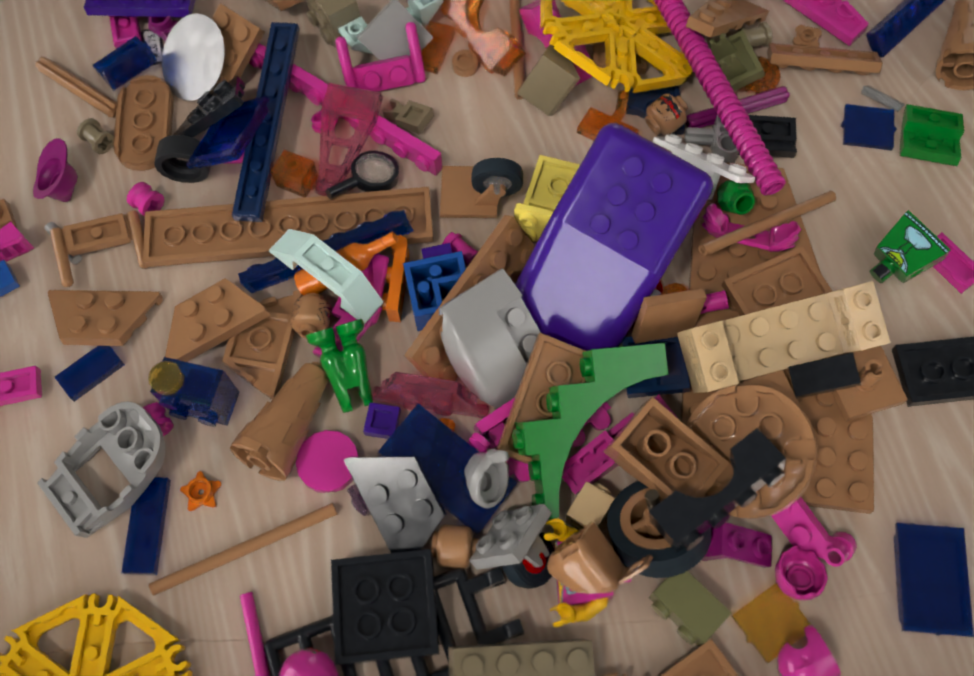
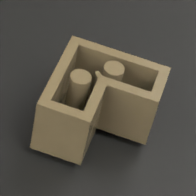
M306 0L309 9L307 17L314 27L318 26L324 41L327 44L331 43L337 50L335 40L341 36L338 28L360 17L357 1Z

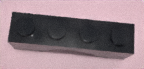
M758 428L730 448V463L733 469V476L729 484L722 491L709 497L699 498L685 495L676 490L649 511L650 522L676 553L680 552L683 548L687 551L694 548L703 539L701 534L710 527L714 529L721 527L730 518L731 515L729 513L739 505L741 508L748 506L758 496L756 492L764 485L768 487L775 485L784 476L785 473L783 471L786 457Z

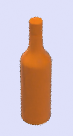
M392 231L368 244L350 243L335 252L362 272L369 266L374 255L398 243V237ZM304 269L294 274L295 284L303 296L308 293L320 294L329 289Z

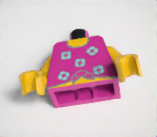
M559 518L547 520L545 524L551 525L554 532L544 534V539L547 541L559 540L554 544L555 551V548L573 533L578 532L579 529L565 525ZM630 578L629 580L625 581L624 583L631 582V579H632V578ZM556 580L558 605L551 607L549 611H557L560 614L561 620L553 623V626L558 628L568 623L591 620L607 607L608 600L614 596V591L593 594L576 593Z

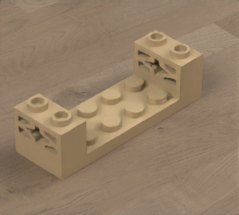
M873 281L677 332L693 393L711 392L737 385L739 381L784 370L789 366L817 361L843 353L863 351L891 343Z

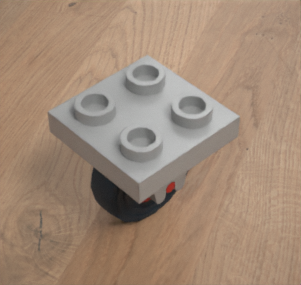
M545 504L530 507L524 506L511 511L504 510L498 513L492 520L493 525L488 533L477 542L476 551L469 561L477 570L502 566L509 581L517 587L532 589L546 584L552 577L548 572L547 564L554 549L552 543L544 539V533L541 530L552 514Z

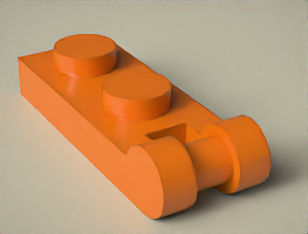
M397 235L398 243L391 246L393 265L388 266L386 272V283L390 284L389 291L384 293L382 298V310L387 312L389 322H401L407 280L403 263L410 262V252L407 239L402 235Z

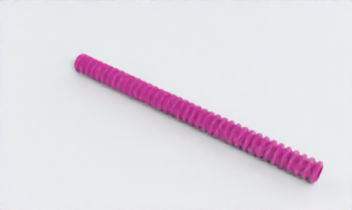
M654 0L696 78L699 79V83L706 92V96L709 98L718 117L721 118L722 124L725 125V130L744 160V164L748 167L749 173L756 177V185L760 188L761 194L772 195L783 188L786 180L782 177L781 171L777 169V164L773 162V157L769 155V150L765 148V143L761 141V136L757 134V129L753 127V122L750 120L745 108L742 107L738 96L734 93V89L730 86L726 75L723 74L722 68L719 67V63L705 42L704 37L701 33L685 27L690 13L687 11L683 1Z

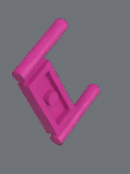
M408 22L405 25L411 54L409 56L403 55L352 67L346 39L342 36L336 38V48L348 97L426 81L417 28L414 22Z

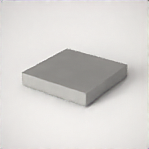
M390 0L357 36V39L379 60L411 55L405 25L408 22L416 24L421 50L433 39V36L398 0Z

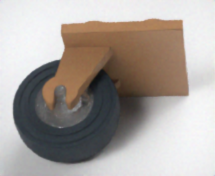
M488 158L479 161L474 166H442L440 218H497V205L500 197L513 195L522 188V167L515 161L506 158Z

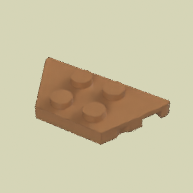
M224 278L175 306L164 365L170 370L181 366L271 315L270 311L228 279Z
M48 291L56 328L63 345L123 346L132 336L133 331L147 320L145 314L154 304L159 306L163 301L160 292Z
M299 290L293 291V295L276 299L274 296L259 302L270 311L271 315L229 338L222 359L225 366L271 400L280 389L295 331L290 325L294 302L303 296Z

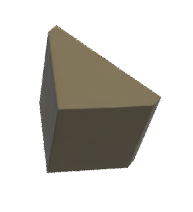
M550 44L525 79L517 94L548 116H553L580 80V77L572 61L553 49L554 46Z

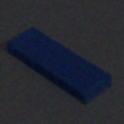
M155 477L131 507L121 573L124 575H157L171 483V480L167 477Z

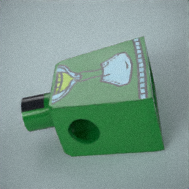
M908 210L877 245L874 255L880 262L870 270V273L881 284L893 274L902 283H905L942 262L951 249Z

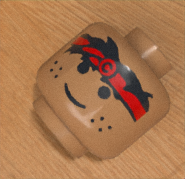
M663 94L647 107L645 122L654 134L671 135L686 123L687 115L685 111L688 109V106L680 96L674 97L671 94Z

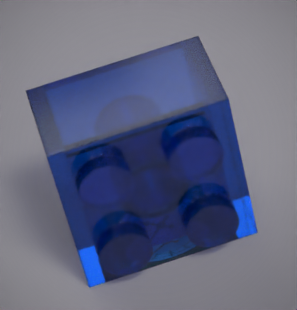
M167 357L163 358L150 391L159 400V405L169 410V415L181 420H187L188 416L197 418L198 422L211 427H216L217 423L228 426L240 393L223 370Z

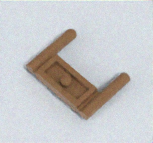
M129 211L125 215L120 213L64 226L63 229L53 228L50 230L60 280L64 287H71L74 284L68 255L75 256L131 243V240L134 243L140 268H149L143 263L144 234L137 211Z

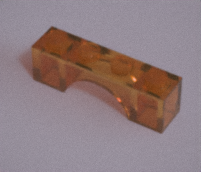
M443 0L441 11L446 17L455 22V30L461 36L467 38L469 41L468 47L476 55H480L483 59L481 64L489 73L493 74L496 72L506 76L526 54L512 34L500 28L483 32L479 17L484 0Z

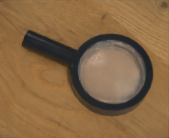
M381 151L363 152L352 161L351 177L325 190L326 195L331 200L356 187L364 192L391 190L398 181V163L392 156Z

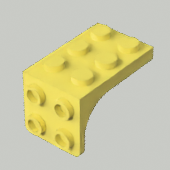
M539 155L524 203H517L514 209V218L532 242L538 241L580 164Z

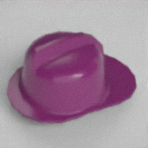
M60 138L50 141L39 157L36 181L33 188V196L37 199L50 197L62 202H69L71 200L78 175L76 170L67 162V145Z

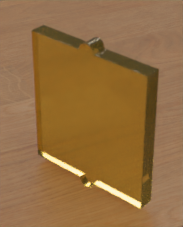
M777 583L731 616L746 635V642L752 643L767 664L779 656L780 650L786 642L792 646L804 637L803 627L811 625L798 608L799 603L793 602L789 596L780 590Z

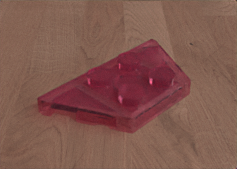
M394 372L390 375V378L382 381L381 387L375 386L373 390V400L403 405L405 409L411 411H420L423 408L433 410L435 414L441 416H451L453 413L477 418H484L489 413V406L487 404H477L478 397L472 392L467 391L466 387L456 381Z

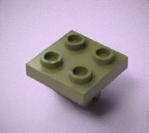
M743 30L728 38L722 33L719 36L720 40L717 42L714 39L709 40V48L734 91L765 76L764 70Z

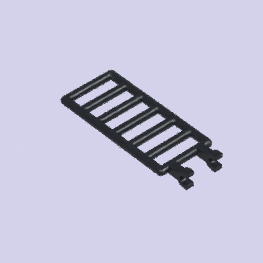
M500 567L470 580L466 570L463 568H455L434 576L438 635L448 664V647L457 645L438 593V589L453 583L457 584L478 645L499 644L524 635L520 619L487 631L475 594L506 584ZM333 615L267 640L264 644V649L271 675L279 676L283 666L279 650L297 643L300 650L314 648L311 638L328 631L331 632L334 642ZM424 656L410 658L416 676H449V666L429 673ZM389 660L376 661L380 676H394ZM355 664L341 665L344 676H358Z

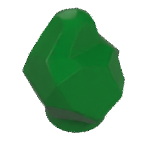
M726 180L717 189L718 203L723 211L742 215L748 213L754 207L755 195L749 183H736L732 180Z

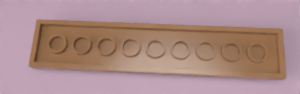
M429 187L351 193L339 195L331 200L327 196L266 201L262 222L235 221L232 218L234 204L146 211L143 263L147 267L270 257L274 255L269 252V249L288 229L313 234L334 251L350 243L368 244L392 231L396 235L404 236L408 244L434 242Z

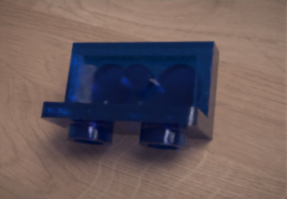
M135 36L92 66L114 91L142 71L148 69L157 60L150 46L146 42L142 43Z

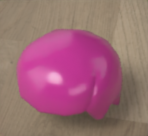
M792 546L784 551L775 566V580L778 587L793 599L813 600L824 591L828 581L825 565L816 557V554L813 551L800 550L798 546Z

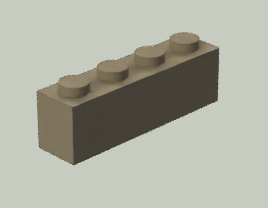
M571 639L448 647L449 676H595L592 640Z

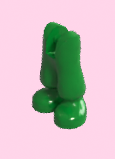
M362 319L335 327L342 343V351H339L337 348L333 327L306 335L307 342L310 345L319 347L322 351L320 363L332 385L343 413L353 411L351 397L347 389L358 386V393L362 398L364 407L369 406V403H374L367 371L365 349L357 341V335L364 328Z

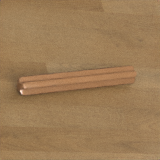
M40 57L39 61H36L35 66L38 68V71L111 118L116 117L118 103L50 59Z

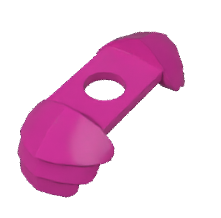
M711 203L706 208L702 226L711 236L718 238L744 227V225L730 223L728 214L723 213L720 208H717L716 204ZM792 221L781 226L772 227L770 231L765 230L754 235L755 239L747 238L737 243L769 250V252L785 251L795 247L794 243L799 239L798 234L801 228L797 222Z

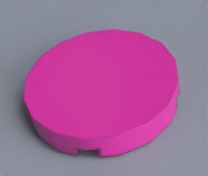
M325 430L315 433L303 442L297 453L296 468L298 475L308 488L318 493L341 491L353 481L344 459L350 456L359 457L357 448L348 436L338 431Z

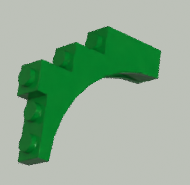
M665 343L592 349L582 352L583 358L580 359V372L585 377L586 383L549 387L550 393L546 396V404L549 413H552L553 419L516 423V430L512 432L514 448L518 449L519 455H532V461L528 463L529 477L535 483L536 493L532 494V506L545 504L552 513L548 520L559 518V490L563 467L571 446L582 427L604 402L621 390L645 379L668 375Z

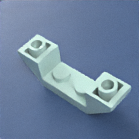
M408 0V8L406 10L426 28L443 3V0ZM362 17L338 28L339 33L346 39L347 44L352 50L371 53L357 39V36L367 26Z
M288 229L269 249L271 254L289 268L294 270L299 265L341 297L340 307L355 319H362L364 325L383 304V300L365 275L313 234Z

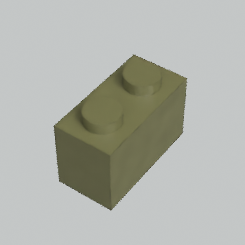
M688 571L677 576L667 577L649 597L653 602L651 605L653 610L665 620L670 618L679 627L677 629L678 634L690 645H693L694 642L698 646L706 643L732 614Z

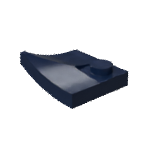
M625 337L623 339V347L665 343L668 375L645 379L627 387L628 398L690 392L689 375L678 337L636 344L633 337Z

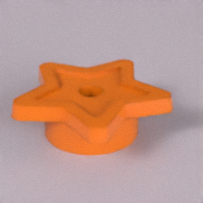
M199 471L194 479L180 488V491L189 499L188 511H194L202 505L214 508L216 506L214 494L221 487V482L208 481L202 471ZM200 490H204L202 495H199Z

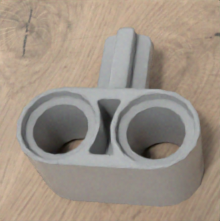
M718 115L712 129L686 128L684 136L686 143L710 145L711 153L724 157V162L735 163L739 154Z

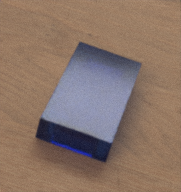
M97 346L57 374L55 379L69 398L75 402L125 364L111 346Z

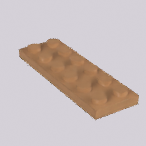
M504 215L439 307L501 268L505 270L514 284L516 283L535 245L513 216ZM438 307L404 356L437 391L446 394L458 375L453 369L444 349L440 333L443 332V315H439Z

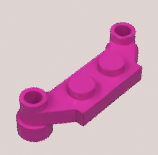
M802 497L787 509L771 515L792 546H798V549L804 551H813L816 557L824 559L833 567H839L844 562L850 560L857 549L855 539L848 533L837 532L830 536Z

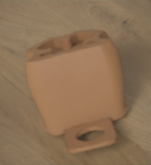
M592 521L578 532L573 533L555 548V551L549 557L547 569L556 580L573 592L584 594L610 593L615 591L620 584L648 568L653 557L649 554L626 568L602 531Z

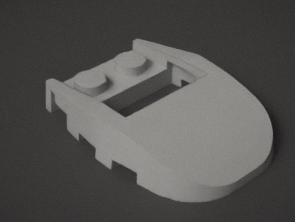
M117 403L100 414L98 422L90 429L84 427L75 436L77 441L67 453L62 452L54 463L58 468L48 480L41 478L37 483L75 536L87 538L127 511L149 486L164 462L165 440L161 428L152 416L136 403ZM101 448L104 449L131 484L119 494L121 497L109 507H101L75 473Z

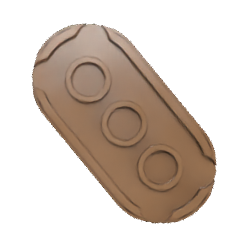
M153 75L138 76L130 80L131 84L126 88L123 86L117 97L118 106L116 109L113 148L121 164L134 171H146L155 168L154 162L159 141L164 137L172 135L173 94L167 83Z

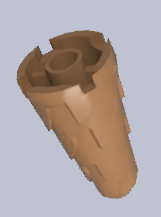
M958 0L955 2L952 19L936 63V77L940 82V78L945 81L944 86L950 89H974V0Z
M315 361L305 363L291 379L284 383L272 401H267L256 417L247 423L234 439L230 450L247 467L252 469L255 465L261 468L259 474L277 481L286 480L297 460L296 455L309 432L308 427L321 404L319 401L328 382V377L320 363Z

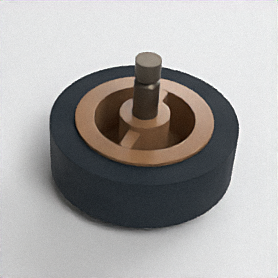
M637 481L626 487L616 496L608 512L607 526L615 552L626 567L651 554L653 559L649 567L639 573L646 577L667 578L687 572L696 566L707 553L712 537L711 527L701 534L703 539L694 548L688 551L683 548L680 552L676 553L650 522L649 511L663 501L664 498L659 495L657 490L650 489L640 481Z

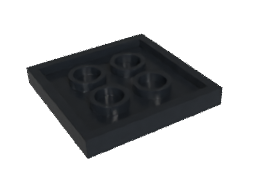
M431 549L331 560L335 665L440 655Z

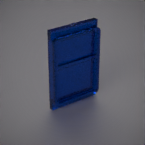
M263 96L243 101L241 107L210 126L186 163L189 169L208 167L241 158L269 111L266 106L269 102L268 97Z
M896 523V534L893 539L898 617L902 631L935 634L936 636L974 637L964 528Z

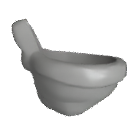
M490 449L486 453L477 452L467 463L464 470L466 484L471 499L477 505L487 509L494 507L505 495L509 481V467L506 462L509 458L508 452L497 449Z

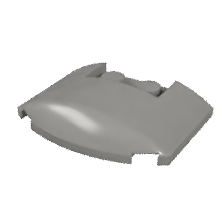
M503 268L439 307V315H443V332H440L453 369L464 385L478 399L496 407L494 408L495 410L515 398L537 335L541 333L521 298L522 294Z

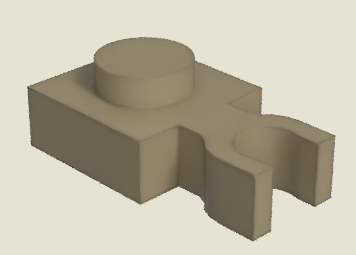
M391 98L389 102L392 110L386 108L382 110L385 119L395 120L397 127L417 134H421L434 116L432 107L410 100L404 106L398 100Z

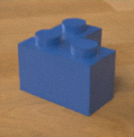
M462 251L403 263L417 331H421L442 303V298L448 295L466 270Z

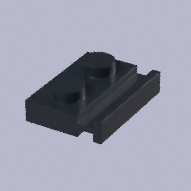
M749 115L750 120L753 122V127L757 129V134L761 136V141L765 143V148L769 150V155L772 157H795L797 153L795 144L797 141L796 118Z

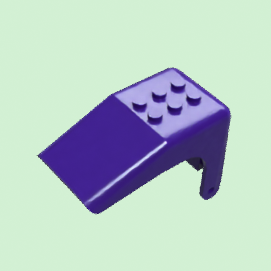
M609 123L603 126L553 211L515 283L522 294L523 302L540 332L585 351L619 347L638 317L643 298L650 297L712 194L713 180L711 176L621 124Z

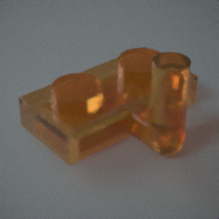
M430 20L426 30L433 36V39L421 50L424 70L438 74L455 35V27Z
M625 90L619 91L616 109L612 116L590 107L577 126V133L594 141L603 126L609 123H618L638 134L639 129L621 121L626 114L629 93L625 92Z

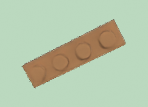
M769 43L767 50L769 63L779 68H787L790 65L800 66V68L805 70L825 68L835 73L848 70L860 75H869L870 72L880 73L883 64L878 53L870 51Z

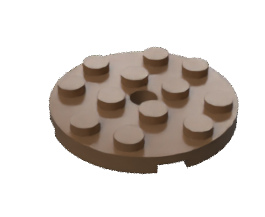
M755 384L734 385L721 389L699 404L686 424L688 428L729 462L728 466L703 497L715 495L729 484L733 476V469L730 463V448L757 428L786 457L783 471L785 474L781 480L771 487L764 485L756 492L758 496L753 502L744 508H741L740 505L729 513L731 516L755 519L777 514L795 503L805 492L813 478L818 452L813 427L808 417L795 402L772 388Z

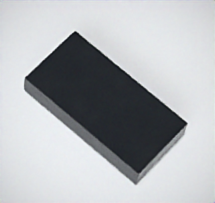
M853 353L788 367L797 399L861 386Z

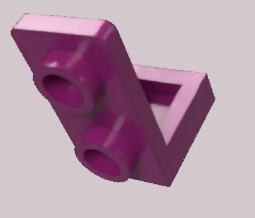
M727 522L717 529L711 527L710 547L702 561L729 558L763 568L771 567V535Z

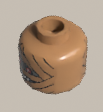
M305 294L294 302L290 325L301 337L307 339L306 335L329 328L332 307L319 294Z

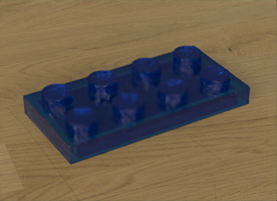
M420 404L414 407L377 452L379 456H417L443 508L463 524L471 527L476 534L480 533L518 483L509 476L505 495L497 505L488 509L477 505L471 499L464 470L470 458L479 451Z

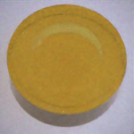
M163 361L151 369L148 381L157 393L171 395L182 387L184 374L175 363Z

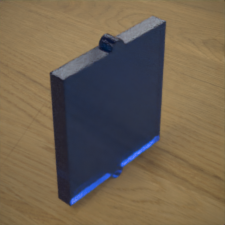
M845 104L844 120L841 123L843 128V145L893 150L894 133L897 130L894 126L893 109Z

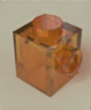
M285 149L270 171L277 187L304 198L310 190L316 187L319 180L314 161Z

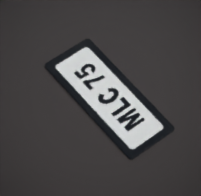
M149 29L142 30L141 38L146 66L161 64L164 49L162 38Z

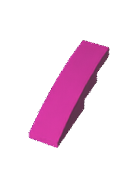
M658 394L655 397V399L660 404H662L667 410H669L674 416H676L675 413L670 409V407ZM630 413L609 431L605 430L565 462L562 478L575 495L581 491L586 481L593 484L619 466L603 451L635 413Z

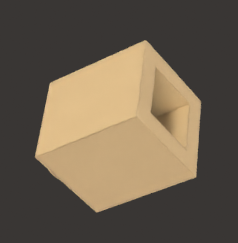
M586 481L566 513L565 522L581 530L593 521L599 528L615 498L610 496L611 492L603 485L598 483L592 485Z

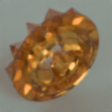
M757 56L764 70L765 76L762 80L758 79L744 86L746 92L751 90L758 94L775 89L780 81L781 75L778 66L770 64L768 58Z

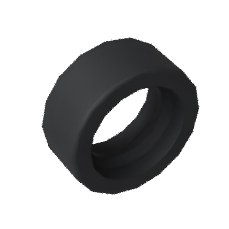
M171 135L159 141L154 165L160 174L173 181L181 183L201 182L209 175L212 153L205 143L196 138L185 135ZM177 158H183V159H187V160H190V161H183V160H179V159H177Z

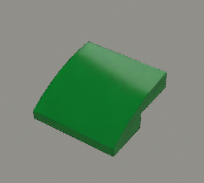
M906 104L901 127L900 156L957 166L962 158L960 139L964 133L963 114Z

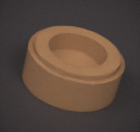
M466 49L456 52L452 57L453 71L461 77L474 75L479 68L476 53Z

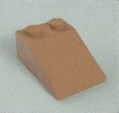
M653 397L638 409L603 451L628 474L648 488L657 490L664 499L676 490L691 497L702 498L729 464L726 459Z

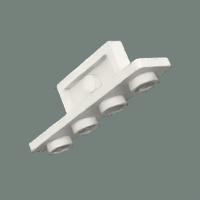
M666 134L665 137L654 136L653 143L672 151L671 153L711 176L713 191L708 200L713 198L720 175L736 183H754L756 177L746 173L747 168L734 163L729 165L724 162V157L714 153L706 154L702 152L703 147L699 145L682 143V138L674 134Z

